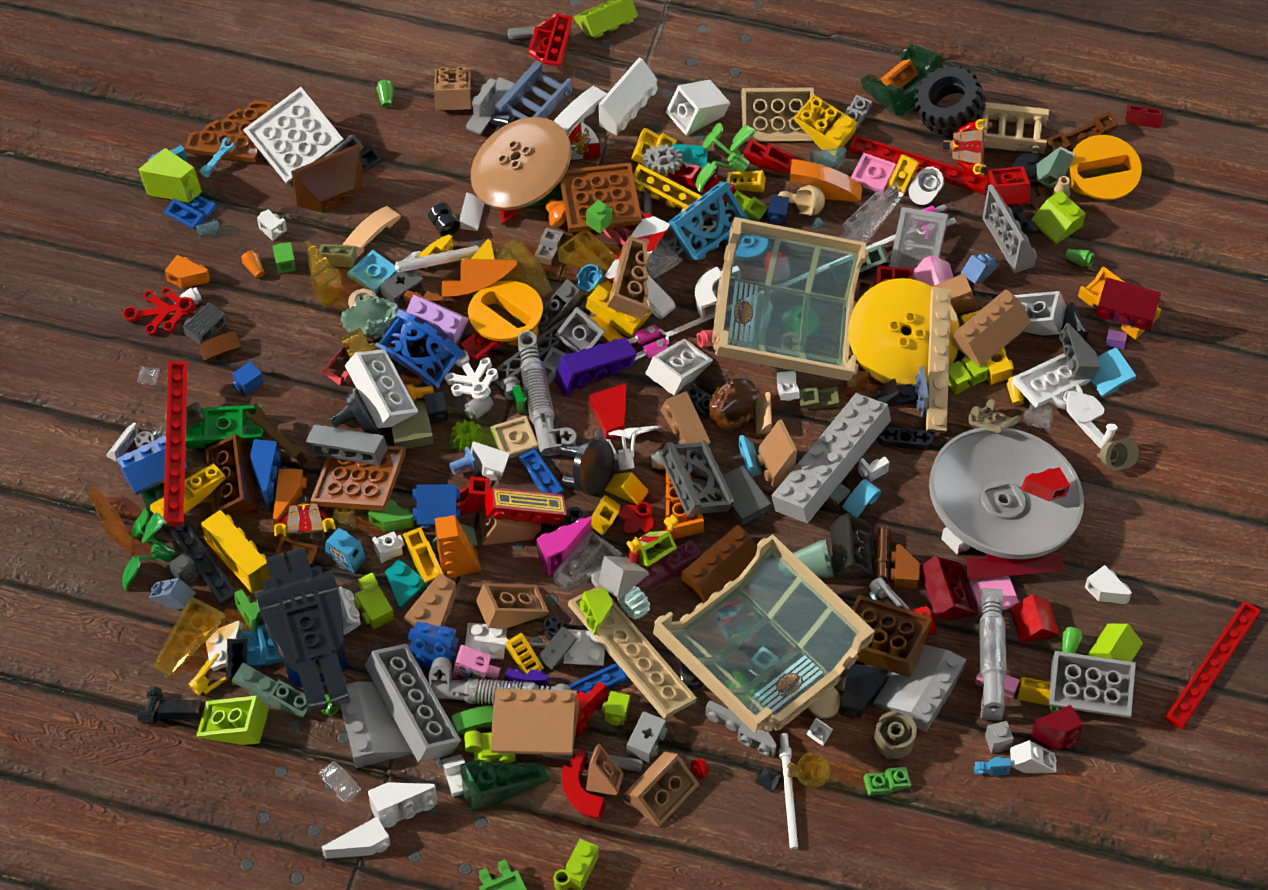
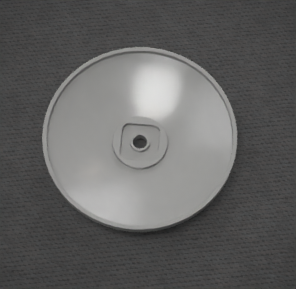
M982 427L966 431L951 439L940 450L930 472V496L942 522L963 542L993 556L1008 559H1029L1049 554L1064 545L1071 538L1083 514V490L1071 464L1050 444L1020 430L1007 428L1000 433H996ZM1058 467L1061 468L1070 484L1065 497L1052 501L1044 500L1021 489L1027 475ZM1002 498L1007 503H1001L998 499Z

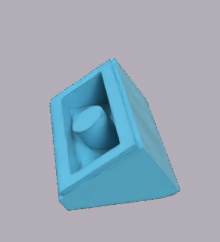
M740 435L739 448L746 470L752 477L762 475L763 472L757 462V454L753 442L744 435Z

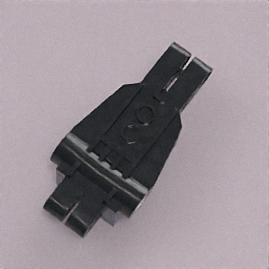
M304 547L287 551L291 568H287L283 553L265 557L271 579L262 581L263 589L254 591L262 623L284 663L289 682L303 688L310 713L328 708L326 694L329 695L332 707L349 703L350 698L343 677V673L348 665L344 644L341 599L333 571L322 572L321 566L310 568Z

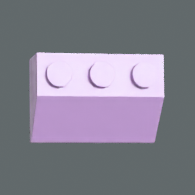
M413 295L406 311L415 316L419 323L424 324L425 322L438 331L437 335H441L443 339L448 338L456 346H458L469 318L417 295Z

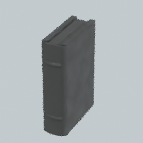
M744 466L723 475L734 499V504L730 510L741 525L754 520L772 509V504L768 497L763 493Z

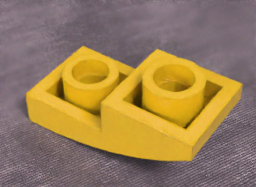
M447 235L436 240L424 249L419 257L452 251L454 247L452 236Z

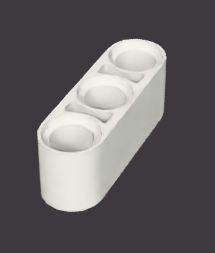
M648 275L647 288L649 295L647 303H649V310L658 319H663L676 308L675 303Z

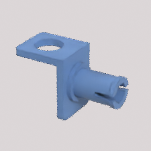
M465 447L464 458L449 463L453 474L470 468L474 475L480 473L468 447Z

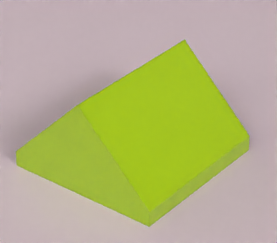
M1107 624L1088 655L1132 662L1143 642L1129 624Z

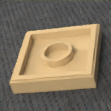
M527 416L490 427L498 449L510 453L508 459L525 454L533 449H539L537 439Z

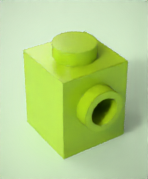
M610 691L608 701H604L602 706V713L605 714L606 722L611 725H625L630 706V695Z

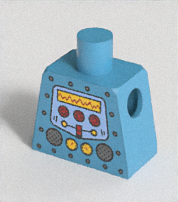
M338 528L326 541L325 555L352 573H355L366 561L361 543L346 531Z

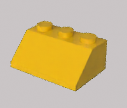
M607 280L599 284L588 297L586 308L630 339L634 336V332H637L650 317L652 311L648 310L642 320L607 307L613 285Z

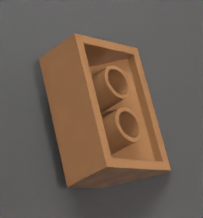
M664 752L625 792V796L637 811L660 827L696 789L699 783L678 754Z

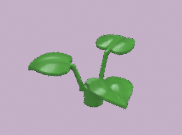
M721 123L715 125L712 132L704 140L703 148L708 149L715 142L730 155L727 160L729 165L713 161L711 164L707 163L696 178V188L699 192L702 193L704 185L715 172L717 165L731 170L735 168L740 173L747 169L749 160L744 158L737 149L752 134L757 132L755 129L748 125L743 126L733 138V144L730 150H728L717 140L723 132V125Z

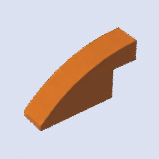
M792 159L790 183L816 186L823 192L825 199L861 202L862 185L851 177L827 166Z
M461 259V281H442V297L469 294L492 285L509 273L518 264V260Z

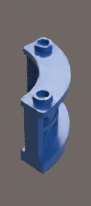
M398 310L395 314L396 320L380 342L374 344V347L377 350L385 349L390 359L422 379L421 383L423 385L438 389L440 387L439 384L452 366L465 353L448 338L443 339L441 335H437L438 331L427 323H419L415 316ZM413 330L417 331L416 336H407V334L412 335L411 332ZM426 336L428 338L426 347L430 356L422 358L410 357L406 340L418 341ZM390 344L396 345L394 349L388 348ZM432 344L438 345V348L434 349L437 354H434L431 350ZM450 355L445 364L442 365L441 360L445 359ZM433 363H437L441 368L435 378L430 377L427 373L428 369H432L435 373ZM416 365H422V370Z

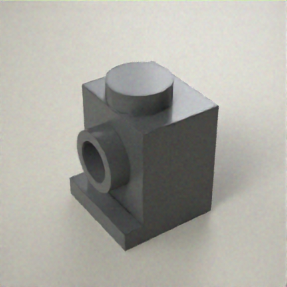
M186 552L169 563L171 573L175 579L179 578L187 585L199 577L195 563Z

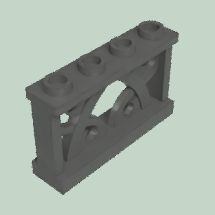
M701 441L699 443L673 444V442L665 444L659 456L687 517H693L695 514L727 513L734 504V499L707 442ZM695 453L696 455L693 459H691L690 454ZM692 469L707 478L704 489L696 482L690 480L689 474Z

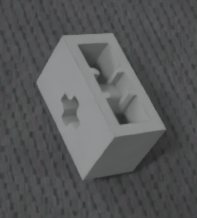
M643 711L627 743V754L648 763L652 756L656 757L659 750L658 743L660 739L664 740L668 729L665 728L666 720Z

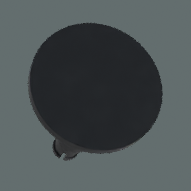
M356 387L349 390V393L346 395L348 404L343 407V410L330 417L331 423L335 428L341 424L345 425L353 419L362 428L363 433L386 435L385 428H377Z
M593 438L585 441L582 445L561 444L559 448L560 455L574 458L573 476L564 475L562 485L575 488L577 491L590 496L602 493L611 481L614 471V452L610 443L602 438Z

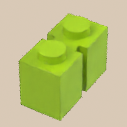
M965 356L961 362L949 364L948 385L956 395L970 388L967 381L974 386L986 380L989 368L986 364L979 367Z

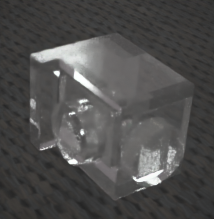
M1031 403L1029 410L1026 409L1024 414V421H1027V426L1046 428V431L1050 432L1053 422L1054 405L1043 404L1035 408Z

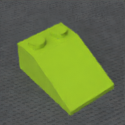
M257 696L206 701L196 736L201 739L240 745L260 743L269 707Z

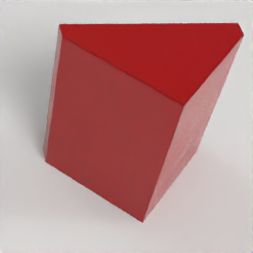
M1031 594L1011 606L1010 609L1020 643L1058 637L1060 635L1049 600Z

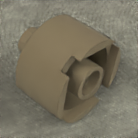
M898 711L887 712L880 717L875 729L874 744L886 759L902 758L913 750L917 730L914 720L909 715L900 714Z

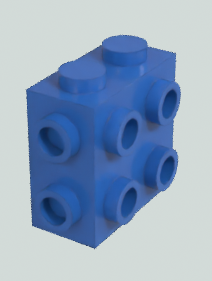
M456 484L416 485L417 489H413V501H417V508H413V520H417V524H421V528H433L435 518L455 515L456 519L460 520V508H456V500H460V488H456Z
M416 622L414 629H410L408 640L411 641L409 649L419 667L431 669L433 661L438 657L447 658L452 665H455L457 654L454 653V650H456L458 645V638L455 637L456 629L426 622Z

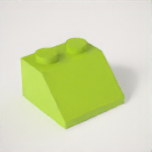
M1060 190L1046 200L1032 218V221L1037 224L1038 228L1053 243L1058 244L1083 227L1086 213Z

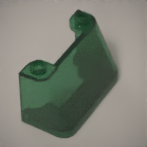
M911 44L903 50L901 61L911 59L919 75L903 88H895L891 84L886 86L881 80L878 81L875 75L868 74L860 79L862 87L891 114L902 116L915 107L916 89L918 86H921L920 82L923 78L926 79L930 72L934 73L940 67L944 69L940 54Z

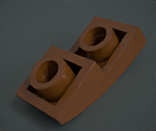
M236 331L219 335L199 344L203 359L207 363L223 354L228 356L243 348Z

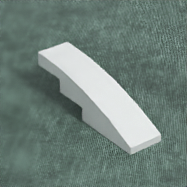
M592 86L568 105L554 122L559 124L566 134L570 133L573 127L580 121L584 123V119L595 112L596 106L607 93Z

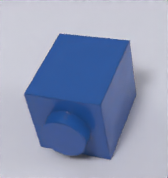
M251 361L232 373L234 388L238 392L241 391L245 396L264 384L262 373Z

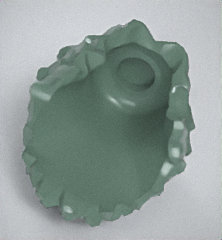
M366 296L364 299L357 301L356 306H351L350 309L342 311L341 323H343V328H346L353 335L359 334L367 338H381L396 320L395 314L400 309L396 303H392L388 299Z

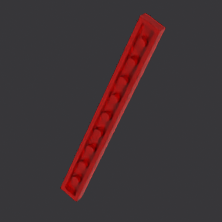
M168 361L163 519L167 523L163 526L183 527L188 362Z

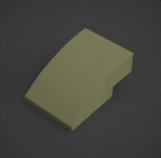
M424 399L414 401L418 410L417 414L391 427L395 446L409 449L433 444V435Z

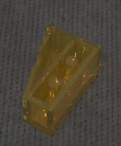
M590 231L579 232L558 248V260L579 271L587 264H595L603 270L604 282L607 280L613 282V280L605 277V274L617 256Z

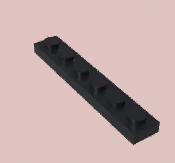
M184 518L183 527L165 526L183 553L186 552L193 560L197 573L219 604L223 606L234 600L236 590Z

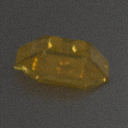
M512 239L497 247L494 255L495 259L518 260V264L501 278L502 281L524 283L532 287L539 294L540 298L552 292L542 266L523 241Z

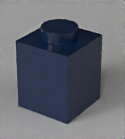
M771 195L767 223L785 225L789 209V197Z

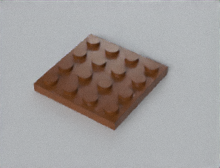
M631 163L569 169L560 181L569 233L594 230L586 225V211L597 200L613 209L612 223L607 228L638 225L642 222Z
M387 446L388 449L379 466L327 457L312 495L311 504L315 503L320 507L385 511L406 454L405 447Z

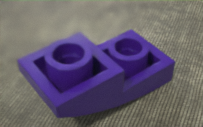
M508 668L505 674L506 681L534 682L536 685H539V688L541 686H544V688L549 686V676L540 670L530 669L528 674L525 675L520 670Z

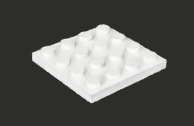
M302 87L298 88L243 129L286 184L293 181L292 170L322 159L329 151H332V149L344 141Z

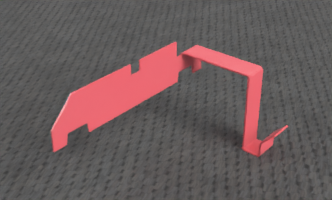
M356 335L346 343L328 363L327 367L321 371V374H325L338 385H341L344 379L347 384L352 381L349 373L345 371L341 378H339L328 369L351 345Z

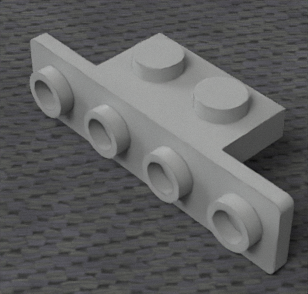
M499 77L497 81L490 78L486 84H483L479 95L475 96L472 101L474 114L467 123L466 129L481 135L490 123L491 116L495 115V105L511 89L514 83Z

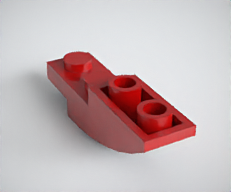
M599 682L588 694L582 691L577 694L579 712L575 740L586 732L588 728L587 718H590L594 711L600 705H603L604 701H607V688L602 682Z

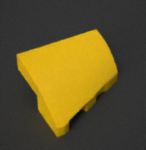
M644 128L641 131L631 160L643 163L644 153H646L647 149L651 150V146L657 148L658 144L662 147L668 144L670 148L672 144H676L677 140L664 133L658 135Z

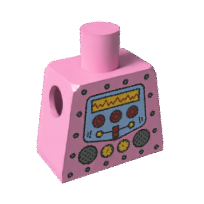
M461 644L452 678L457 680H467L468 678L484 680L486 676L497 680L500 668L489 665L490 655Z

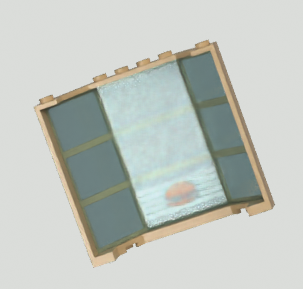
M734 217L729 233V243L726 246L723 270L719 278L712 337L713 347L716 351L715 355L850 381L853 374H857L858 363H855L856 355H852V350L849 349L848 326L850 316L856 305L854 293L859 271L863 261L866 262L868 258L866 243Z
M773 534L767 539L763 538L757 544L756 556L736 580L729 581L720 592H714L707 602L700 603L691 614H685L680 621L672 622L673 614L671 612L665 616L661 615L656 619L653 634L755 734L761 730L763 732H770L773 728L780 730L833 688L841 680L840 675L846 669L845 667L849 669L859 656L857 654L859 651L871 643L875 632Z

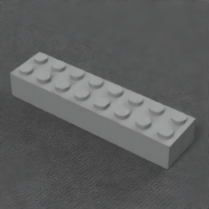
M855 393L772 494L775 511L808 524L891 421L888 404Z

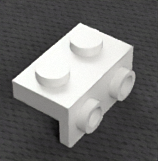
M338 587L341 599L343 633L346 635L361 625L360 614L355 606L353 593L350 590Z

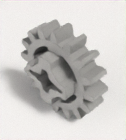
M658 144L657 148L651 146V150H646L643 157V165L660 175L664 173L665 176H668L669 172L674 174V170L679 171L680 167H682V154H680L679 149L674 150V146L669 148L668 144L664 147Z

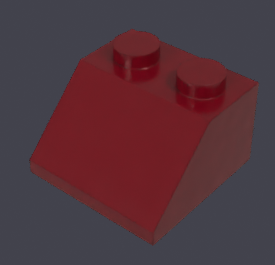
M1070 704L1035 720L1030 739L1034 743L1057 750L1070 749L1077 745L1083 723Z

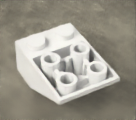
M385 783L368 791L371 810L383 828L392 827L402 819H410L416 813L423 810L428 811L437 805L434 784Z

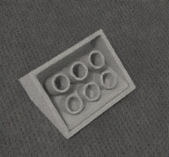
M988 185L983 213L984 222L1014 273L1034 267L1037 258L1036 250L1030 246L1029 239L1026 234H1023L1020 223L1013 217L1011 208L1007 207L1005 201L993 185Z
M924 645L911 677L892 672L873 705L886 712L898 711L900 714L909 715L914 720L916 727L927 733L964 672L966 659L949 650Z
M1055 651L1051 666L1049 706L1064 708L1071 704L1074 710L1131 718L1136 663Z
M353 682L346 684L350 702L342 704L340 707L355 768L413 754L375 683Z

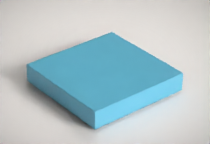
M372 250L347 273L351 279L362 287L377 294L381 291L380 284L385 279L397 274L395 265Z

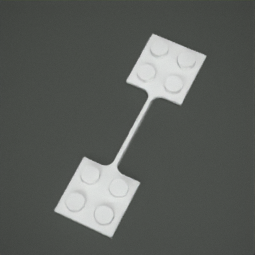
M468 623L465 646L491 656V659L504 660L505 642L508 641L506 638L507 628H488L486 624ZM567 629L578 639L564 656L563 663L603 666L605 649L589 630ZM528 642L531 647L545 648L548 643Z

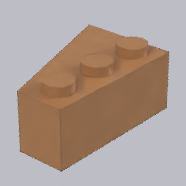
M687 391L666 399L661 412L678 439L679 444L706 441L709 446L711 442Z
M439 573L404 616L406 628L409 630L414 629L417 621L445 626L457 595L456 583Z

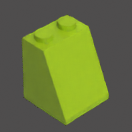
M166 148L138 169L146 193L149 196L171 200L176 199L189 203L202 192L194 167Z

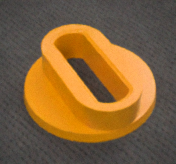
M1109 135L1091 136L1081 141L1072 151L1074 158L1069 166L1068 178L1070 180V187L1078 194L1088 195L1099 200H1116L1129 194L1140 180L1142 168L1136 151L1128 143L1117 137ZM1118 164H1125L1129 169L1128 171L1083 179L1078 174V172Z
M499 281L479 290L474 295L469 304L468 316L473 328L481 336L493 341L507 342L510 345L518 346V336L524 331H531L537 337L543 304L539 294L532 287L517 281ZM491 304L499 305L526 326L516 328L487 306Z

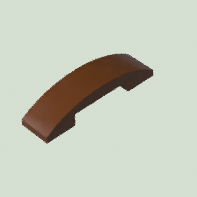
M1107 112L1094 118V123L1066 135L1061 132L1046 140L1053 152L1060 146L1072 152L1084 139L1096 135H1108L1119 124L1111 112Z

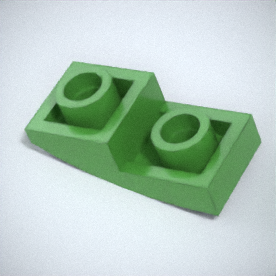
M493 707L473 708L451 716L450 719L456 733L465 734L468 731H476L480 727H492Z
M906 767L887 768L885 772L866 773L863 777L868 796L895 792L911 786Z

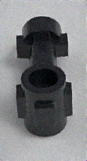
M1013 206L1011 208L1013 217L1021 223V230L1026 234L1036 233L1038 229L1037 224L1032 220L1028 221L1022 213L1024 211L1022 207Z
M150 687V690L147 691L146 696L149 700L146 709H140L137 717L138 721L142 724L150 725V723H156L157 712L154 711L158 699H162L163 696L162 690L158 687Z

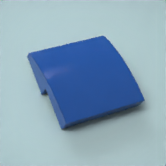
M198 195L189 203L173 199L164 211V214L194 230L213 213L217 206L215 203Z

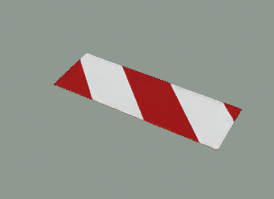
M648 213L644 215L642 222L638 224L631 237L647 242V259L670 226L669 223ZM621 252L605 274V277L613 281Z

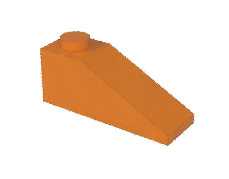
M279 469L273 514L274 526L280 523L286 513H289L290 506L297 504V499L302 497L303 489L307 487V477L303 476L302 469Z

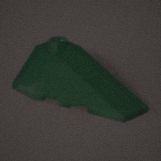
M476 760L460 765L464 797L472 811L491 807L550 781V777L542 763L517 762L516 764H505V761L486 763V760Z

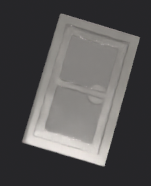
M902 207L889 267L916 269L926 257L936 256L940 258L949 215Z

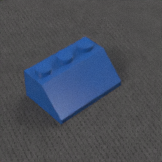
M166 436L159 437L157 440L142 445L140 448L130 453H125L116 459L124 479L136 495L164 482ZM185 463V472H186V471H188L189 469H188V467H187V465H186V463Z

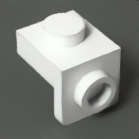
M795 371L777 373V390L780 400L791 401L800 398Z

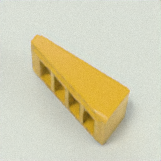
M763 170L744 171L742 173L728 172L726 182L734 184L735 190L764 192L766 178Z
M522 633L505 642L507 651L525 675L529 672V670H526V667L532 663L536 665L530 669L535 671H542L544 669ZM526 649V652L519 656L517 655L519 652ZM529 656L531 657V659L527 660L526 662H521L525 658Z

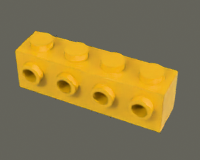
M640 164L633 174L636 190L642 193L643 191L650 193L649 196L659 201V199L666 201L665 204L673 209L678 207L683 211L701 197V195Z

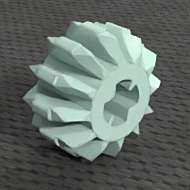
M634 586L618 599L624 613H627L628 617H632L634 620L643 617L650 610L648 597L644 595V592L639 587Z

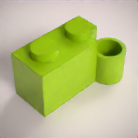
M373 573L357 579L361 591L354 594V603L357 609L362 610L363 613L361 615L366 625L370 624L374 630L394 620L393 609L378 586Z
M468 731L464 734L465 750L474 753L475 765L489 766L495 763L509 764L516 761L515 753H491L492 733L480 734L478 731Z
M579 839L566 865V870L561 869L554 874V887L557 890H568L570 887L582 890L599 857V846ZM560 878H565L567 881L564 883H560L557 880Z

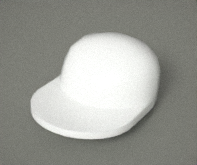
M934 167L922 169L909 187L911 200L919 205L930 203L944 185L943 174Z

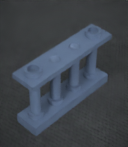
M536 60L495 105V115L513 114L518 120L529 118L513 109L516 103H520L537 112L533 117L547 118L561 101L571 94V79L568 78L563 84L543 74V64ZM541 80L557 89V91L550 95L534 86L536 81ZM530 91L547 102L540 107L523 96L526 92Z

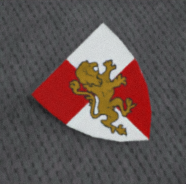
M580 121L568 135L572 151L571 160L601 157L600 144L596 134L588 125Z

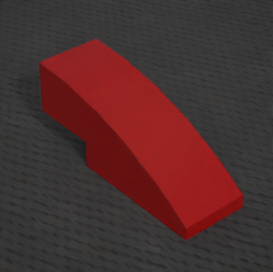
M752 139L748 141L742 153L744 158L749 160V164L782 173H791L792 159L801 160V158L770 143L764 146Z

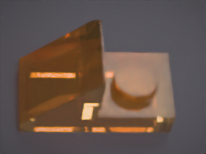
M859 363L857 374H853L851 380L847 381L846 397H851L870 381V372L859 371Z

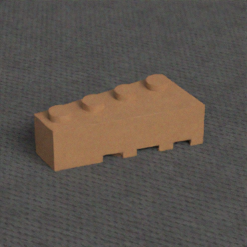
M631 236L627 239L622 247L607 307L640 320L649 310V303H647L649 295L647 288L648 272L646 270L648 263L647 242Z

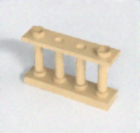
M985 102L986 108L981 119H987L983 123L984 127H988V119L998 120L999 125L998 135L987 134V130H985L984 147L1044 154L1047 140H1041L1042 126H1047L1049 109ZM1006 121L1017 123L1016 137L1005 136ZM1024 124L1035 125L1033 139L1023 138Z

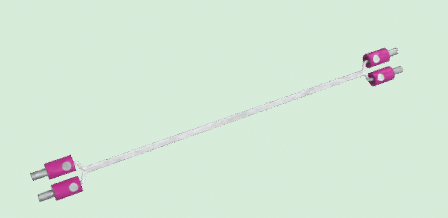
M944 204L937 208L930 206L923 210L941 213L946 211L947 207ZM954 217L947 221L945 232L948 226L956 223ZM913 220V227L907 230V235L917 232L923 235L926 240L934 237L937 223H930L921 227L920 232L918 229H915V225L920 226L927 222ZM896 234L867 246L866 250L894 241ZM846 255L842 258H839L835 261H832L828 264L816 268L815 274L830 268L829 264H832L834 262H837L852 255ZM809 272L778 284V286L786 287L808 277ZM763 291L757 293V297L763 295ZM732 305L727 306L726 312L732 310ZM715 315L703 320L699 318L669 332L658 329L655 324L634 332V337L628 339L631 345L635 343L642 345L660 337L659 332L667 335L666 340L662 338L643 346V351L637 353L635 361L643 357L647 359L653 358V356L669 348L670 336L712 319Z

